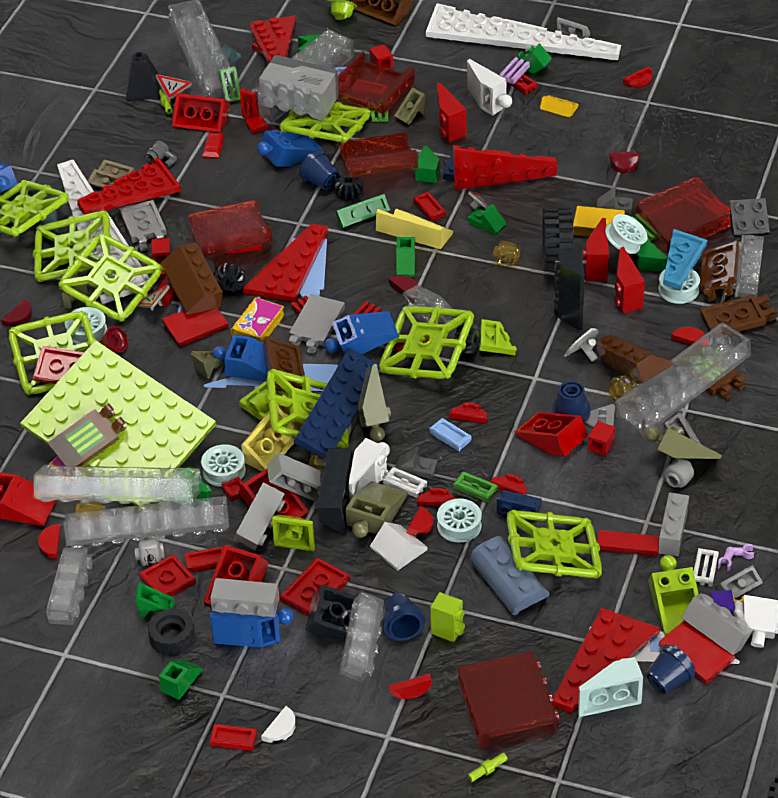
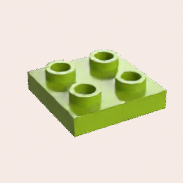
M267 381L239 401L241 408L259 420H262L269 412V405L266 399L268 396ZM276 391V395H285L287 398H289L288 395L283 391Z

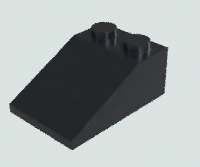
M322 584L313 593L305 630L328 638L371 643L379 604Z

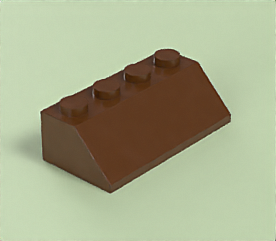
M414 0L344 1L356 4L357 8L354 10L397 25L409 14Z
M197 242L180 245L161 262V266L186 315L221 307L222 290Z
M611 334L602 337L595 344L602 363L627 376L629 375V377L641 383L648 381L674 365L672 361L650 350Z

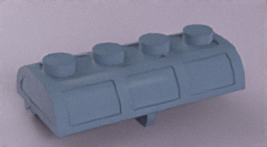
M496 536L478 545L471 553L470 560L473 563V567L512 615H517L519 611L549 596L547 589L543 587L532 571H520L515 567L512 549L503 537Z

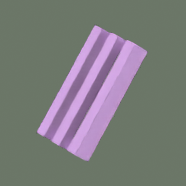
M515 57L499 76L505 78L506 82L515 84L530 67V62L526 61L524 63L523 59L518 61V58Z

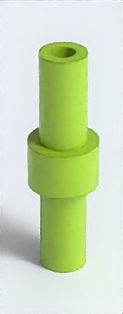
M161 89L159 90L161 105L165 108L167 114H171L173 111L171 100L167 99Z
M501 753L492 760L487 759L480 764L479 768L467 774V778L470 782H473L484 774L489 775L495 771L497 766L508 760L505 753Z

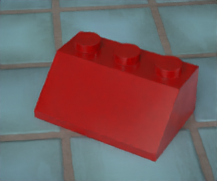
M177 93L172 127L221 133L228 119L230 102L225 99Z

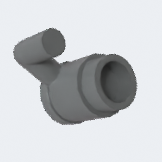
M160 140L156 141L144 155L149 164L154 163V159L158 157L160 160L164 157L168 158L164 162L166 168H169L177 161V157Z

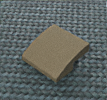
M104 159L99 169H94L87 182L89 185L102 188L105 185L110 186L114 184L116 179L135 169Z

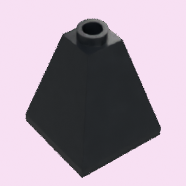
M136 52L132 56L127 78L126 100L159 99L160 85L156 79V75H159L146 53Z

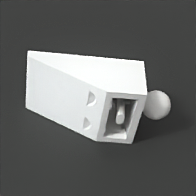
M468 59L467 87L480 109L493 116L503 108L510 107L512 105V98L506 94V79Z
M365 438L355 449L349 479L350 501L371 481L380 483L388 474L386 464L387 456L390 452L388 444L384 442L376 443Z

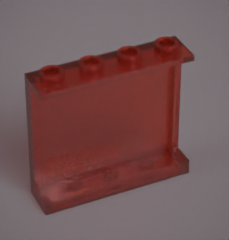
M363 51L339 73L337 99L385 114L414 84L415 68L409 67L404 73L365 61V52Z
M407 132L347 140L346 143L339 142L341 159L349 178L418 168L416 149L411 150L408 144Z
M698 176L636 203V213L645 218L667 244L668 254L673 229L703 239L731 226L730 212Z
M257 200L188 214L191 232L204 257L273 242L271 226L265 224L259 212Z
M533 651L458 667V681L481 748L489 746V738L549 724H551L553 732L557 731V722L560 721L559 713L552 706V694L547 692L545 675L541 676V664L539 659H535Z

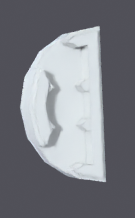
M284 707L262 734V741L273 743V741L281 739L286 740L293 734L295 730V716L290 708Z

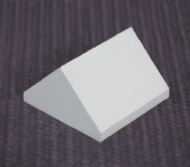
M384 522L370 548L395 570L398 571L428 550L427 546L416 537L406 533L407 530L401 525Z

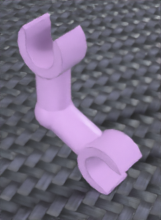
M746 544L743 547H727L724 557L718 560V569L722 564H726L728 566L727 572L730 571L733 555L743 556L746 559L754 558V552H747L753 551L754 545Z

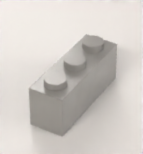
M278 453L267 464L270 483L312 501H318L317 489L318 486H321L320 470L281 453Z
M263 483L237 530L234 540L253 550L256 549L257 545L262 546L267 537L264 534L266 528L271 529L273 526L272 517L275 511L280 512L285 503L282 500L285 493Z
M669 493L659 537V554L679 557L688 513V495Z
M215 578L210 597L212 611L275 617L279 601L278 584Z
M702 593L691 600L682 616L683 620L732 655L743 648L753 631L745 621L737 619L731 615L727 608L720 607L713 602L710 596Z

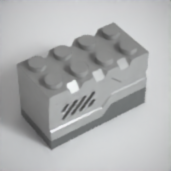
M275 55L259 78L260 104L270 108L278 106L280 110L286 112L294 110L296 114L302 116L309 114L312 118L323 121L338 98V70Z

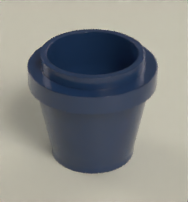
M321 150L310 153L303 160L299 169L301 179L305 182H311L323 190L333 187L335 179H338L339 172L329 161L327 154Z
M576 381L562 383L559 386L557 398L552 405V413L578 415L582 417L583 423L586 422L591 414V406L586 398L584 386Z
M393 593L384 600L383 629L390 639L405 641L414 638L422 631L425 624L424 615L421 609L414 605L406 594Z
M667 644L659 650V655L645 673L649 683L664 695L683 682L690 681L695 676V666L691 659L675 645Z

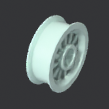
M616 215L612 220V224H609L605 230L611 244L619 250L620 247L624 246L629 254L637 253L640 250V244H644L647 241V232L636 219L628 215Z
M693 269L680 290L663 285L665 270L660 274L659 294L666 301L684 304L693 301L698 296L700 277Z
M82 307L72 311L86 312L94 338L98 342L101 341L107 330L104 313L93 307ZM76 319L65 321L67 331ZM83 323L71 338L74 344L88 341Z
M217 445L208 449L201 460L205 480L214 486L222 487L221 484L237 477L242 479L246 472L244 454L239 448L232 445Z
M453 499L445 502L437 512V528L440 535L446 540L457 543L474 539L478 536L482 527L481 510L474 502L466 499Z

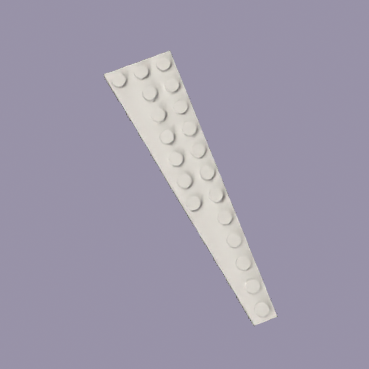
M438 3L426 30V37L435 39L440 38L527 49L531 45L536 46L540 43L547 52L618 60L621 51V45L588 37L580 39L577 35L571 34L567 36L557 30L555 33L549 32L544 27L495 16L488 18L482 13L478 15L470 14L469 10L457 11L455 7Z
M74 160L58 164L57 167L65 193L69 195L68 202L73 216L84 215L77 206V200L94 192ZM109 216L112 238L128 246ZM95 220L76 224L77 230L86 229ZM103 224L91 235V238H95L98 234L103 233ZM101 245L96 246L91 253L99 257L103 256ZM110 245V256L120 260L125 252ZM134 257L129 258L125 263L132 268L142 267ZM107 274L108 278H114V274ZM147 274L137 275L130 282L142 288L149 277ZM125 288L119 295V298L133 294V292ZM104 292L99 296L101 304L114 300L112 296Z

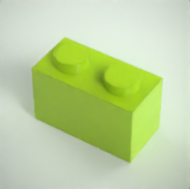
M439 592L430 607L431 634L454 642L458 635H462L465 628L463 623L465 614L463 600Z

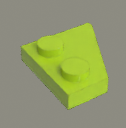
M482 319L480 326V351L515 355L516 347L512 346L509 342L510 337L504 331L501 322Z

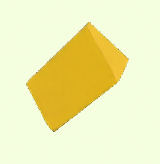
M548 95L542 97L540 109L571 117L579 104Z

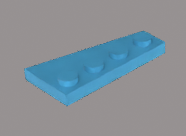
M673 229L663 285L677 290L682 288L707 246V240Z

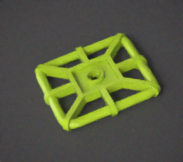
M336 102L323 121L314 119L309 114L298 115L294 110H291L279 127L282 132L305 135L312 139L321 138L346 143L356 132L362 129L363 124L371 116V111L367 108L342 105L341 102ZM361 117L358 121L351 119V118ZM309 126L311 129H305L300 127ZM340 126H346L351 128L345 134V132L340 128ZM325 129L326 131L334 132L335 134L321 132L319 130Z
M22 180L21 183L0 196V206L2 207L0 209V232L14 237L19 236L40 220H45L47 215L67 203L69 195L53 189L50 185H41L32 181ZM29 188L40 191L32 197L28 196ZM21 191V194L16 196L13 201H8L10 197ZM48 195L55 196L54 198L43 200ZM9 222L14 223L12 228H8L5 225Z
M102 210L77 217L70 216L69 219L42 226L39 225L36 228L35 250H33L35 279L43 282L61 278L75 262V257L80 255L92 241L91 235L102 224L103 235L112 237L110 234L108 212ZM95 220L86 229L76 231V224ZM70 226V233L56 235L49 231ZM42 236L55 242V247L42 250ZM106 243L107 251L110 255V244ZM90 253L87 259L97 264L103 256L99 257ZM54 256V260L41 271L42 259ZM69 263L67 269L54 271L60 265ZM81 265L77 269L75 274L90 271L92 269L84 265Z
M100 233L92 239L80 255L75 257V262L62 276L58 284L59 288L65 293L82 301L87 307L99 309L110 318L121 322L133 312L142 299L147 297V292L158 280L163 272V268L156 261L136 251V248L129 247L108 235ZM100 243L103 257L96 264L87 259V257ZM106 243L125 252L120 260L108 254ZM134 257L148 266L132 268L125 263L129 258ZM81 265L92 269L88 276L71 278ZM153 273L142 288L130 282L134 276ZM107 274H114V278H108ZM90 284L97 289L88 297L71 288V286ZM126 288L135 293L136 296L123 311L119 295ZM102 292L114 298L117 312L96 301Z
M421 306L403 307L395 323L398 334L400 333L406 317L412 323V328L409 335H399L398 338L387 343L380 360V372L410 376V378L415 379L417 377L450 378L462 350L466 347L465 341L471 329L474 314L471 311L442 308V306H435V308ZM411 313L429 314L432 316L429 323L416 322ZM439 317H456L446 324H437ZM464 323L458 340L446 339L449 331ZM405 343L402 351L390 357L395 344ZM443 346L455 347L446 368L439 358ZM406 357L414 358L410 369L392 367ZM423 359H433L442 371L420 370L419 367Z
M84 311L71 312L50 318L47 316L42 320L11 327L8 331L14 356L13 363L17 367L21 386L27 395L50 391L55 385L49 383L38 386L39 381L32 380L31 383L28 382L24 365L38 362L42 346L81 352L87 350L95 340L97 341L94 338L90 320ZM76 319L66 333L53 335L51 325ZM83 323L88 341L73 345L71 338ZM46 326L49 337L35 340L21 332ZM17 339L35 347L36 354L22 357Z
M276 369L269 370L267 372L268 396L266 399L269 405L272 430L275 433L278 432L282 435L296 438L299 431L284 426L293 421L304 424L321 396L320 394L312 393L310 387L324 390L327 383L309 379V376L305 375L298 376ZM288 381L300 384L303 390L294 388ZM275 382L288 394L289 398L276 395ZM277 404L290 408V415L279 422ZM347 428L335 449L348 448Z
M511 510L507 513L508 543L511 545L515 567L520 571L551 573L560 577L562 575L592 577L594 579L602 575V565L599 556L600 546L596 542L594 528L591 520L588 518L554 515L553 512L545 514ZM526 520L544 521L546 528L534 527ZM553 523L577 526L569 531L555 530ZM516 526L531 535V538L520 537L517 534ZM586 530L589 544L574 543L573 538ZM520 547L533 548L534 553L523 558L521 557ZM576 553L591 554L593 566L577 556ZM537 560L553 561V565L536 564L534 562ZM561 562L572 563L578 568L564 567Z

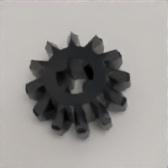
M344 173V176L339 175L338 179H335L334 190L339 199L353 200L363 194L362 178H359V175Z
M225 263L224 266H219L218 271L215 273V279L221 290L225 289L227 294L229 291L235 293L243 288L246 281L245 270H241L240 265L234 266V263L231 265Z
M464 323L456 328L455 339L457 340L459 339ZM472 323L465 341L466 347L462 350V354H474L478 349L479 338L481 337L479 336L480 329H478V325Z

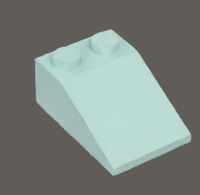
M635 657L614 661L579 687V717L641 704L643 675Z

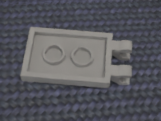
M153 200L119 208L132 243L138 242L141 252L148 250L146 245L147 239H163V235H167L166 228Z
M311 294L289 332V342L300 346L301 341L307 342L306 346L309 347L307 353L314 355L318 346H324L325 341L331 335L334 329L332 322L339 320L345 309V303Z

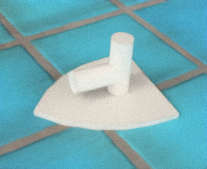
M595 328L589 329L569 347L564 357L582 348L591 362L597 360L598 357L592 349L596 344L594 339L598 334V330Z

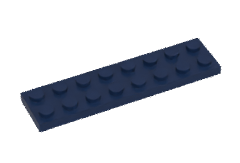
M348 348L293 442L322 459L327 457L328 449L336 448L358 409L367 367L377 363Z

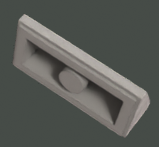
M557 18V31H561L562 34L569 36L571 34L577 35L580 39L589 38L590 31L587 26Z
M678 413L664 423L666 428L671 429L674 426L684 431L683 436L701 444L681 413Z
M751 565L715 587L718 591L732 590L735 599L763 582L754 566Z

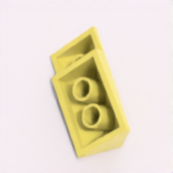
M377 209L376 231L396 237H415V242L441 249L454 232L399 209H395L394 214Z
M277 404L278 422L290 415L289 407ZM270 411L241 445L245 458L244 463L260 471L267 469V464L278 453L284 455L294 444L293 441L295 440L293 437L282 435L278 432L275 433L272 430ZM293 421L284 427L300 431L303 423Z

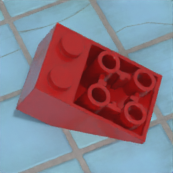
M0 472V519L45 526L58 496L18 475Z

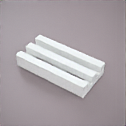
M394 467L383 479L384 485L408 492V495L418 498L419 493L423 492V488L427 487L426 480Z
M698 548L694 575L696 582H700V585L704 586V583H707L709 587L713 586L718 551ZM705 554L702 575L698 576L701 556ZM711 555L713 556L710 577L707 578L706 573Z

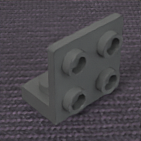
M766 198L732 200L729 202L727 207L731 209L734 236L769 233Z

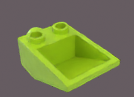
M665 555L660 560V566L664 572L652 573L648 579L652 600L664 635H667L684 621L682 616L691 600L699 595L693 567L674 570L677 562L671 555ZM661 581H668V584L663 585Z

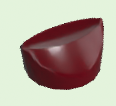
M627 151L610 153L611 166L619 173L632 172L637 167L640 154Z
M111 326L104 333L101 344L117 354L126 350L128 338L121 327Z

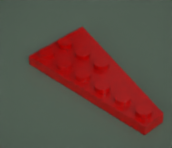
M296 15L283 18L273 17L267 21L257 20L249 24L250 31L268 64L275 55L288 56L287 51L290 48L289 44H291L293 29H295Z
M453 145L455 190L557 176V160L553 157L537 155L535 157H528L526 154L520 153L519 155H511V152L488 149L479 151L471 147L462 149L459 146Z
M158 157L154 159V163L143 165L141 170H134L116 179L114 184L103 186L101 191L92 192L78 199L77 206L84 215L102 210L107 211L180 192L181 186Z
M309 225L243 288L244 294L296 302L329 232L328 226Z
M601 608L553 697L552 706L572 713L578 708L579 687L614 661L632 658L640 648L643 649L652 637L660 634V628Z

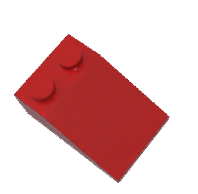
M437 83L439 133L442 138H445L450 143L467 136L466 108L441 83Z
M606 218L600 220L586 241V250H582V261H585L583 268L586 282L608 281L609 249L608 238L605 232Z
M623 246L620 247L614 303L624 314L643 309L645 281Z
M539 411L514 431L515 435L544 452L560 457L567 456L573 448L580 445L588 436L581 416Z
M268 469L246 481L240 487L239 494L249 507L263 483L285 493L282 498L285 503L281 511H275L273 516L285 515L301 518L309 512L296 493L269 482Z
M225 545L203 603L211 605L210 597L215 578L262 582L269 562L260 555Z

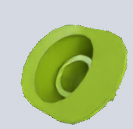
M325 0L331 3V14L336 20L351 17L353 9L357 8L356 4L349 1Z

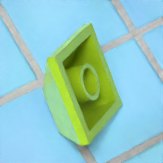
M275 515L272 517L275 546L309 551L315 550L313 521L285 515Z

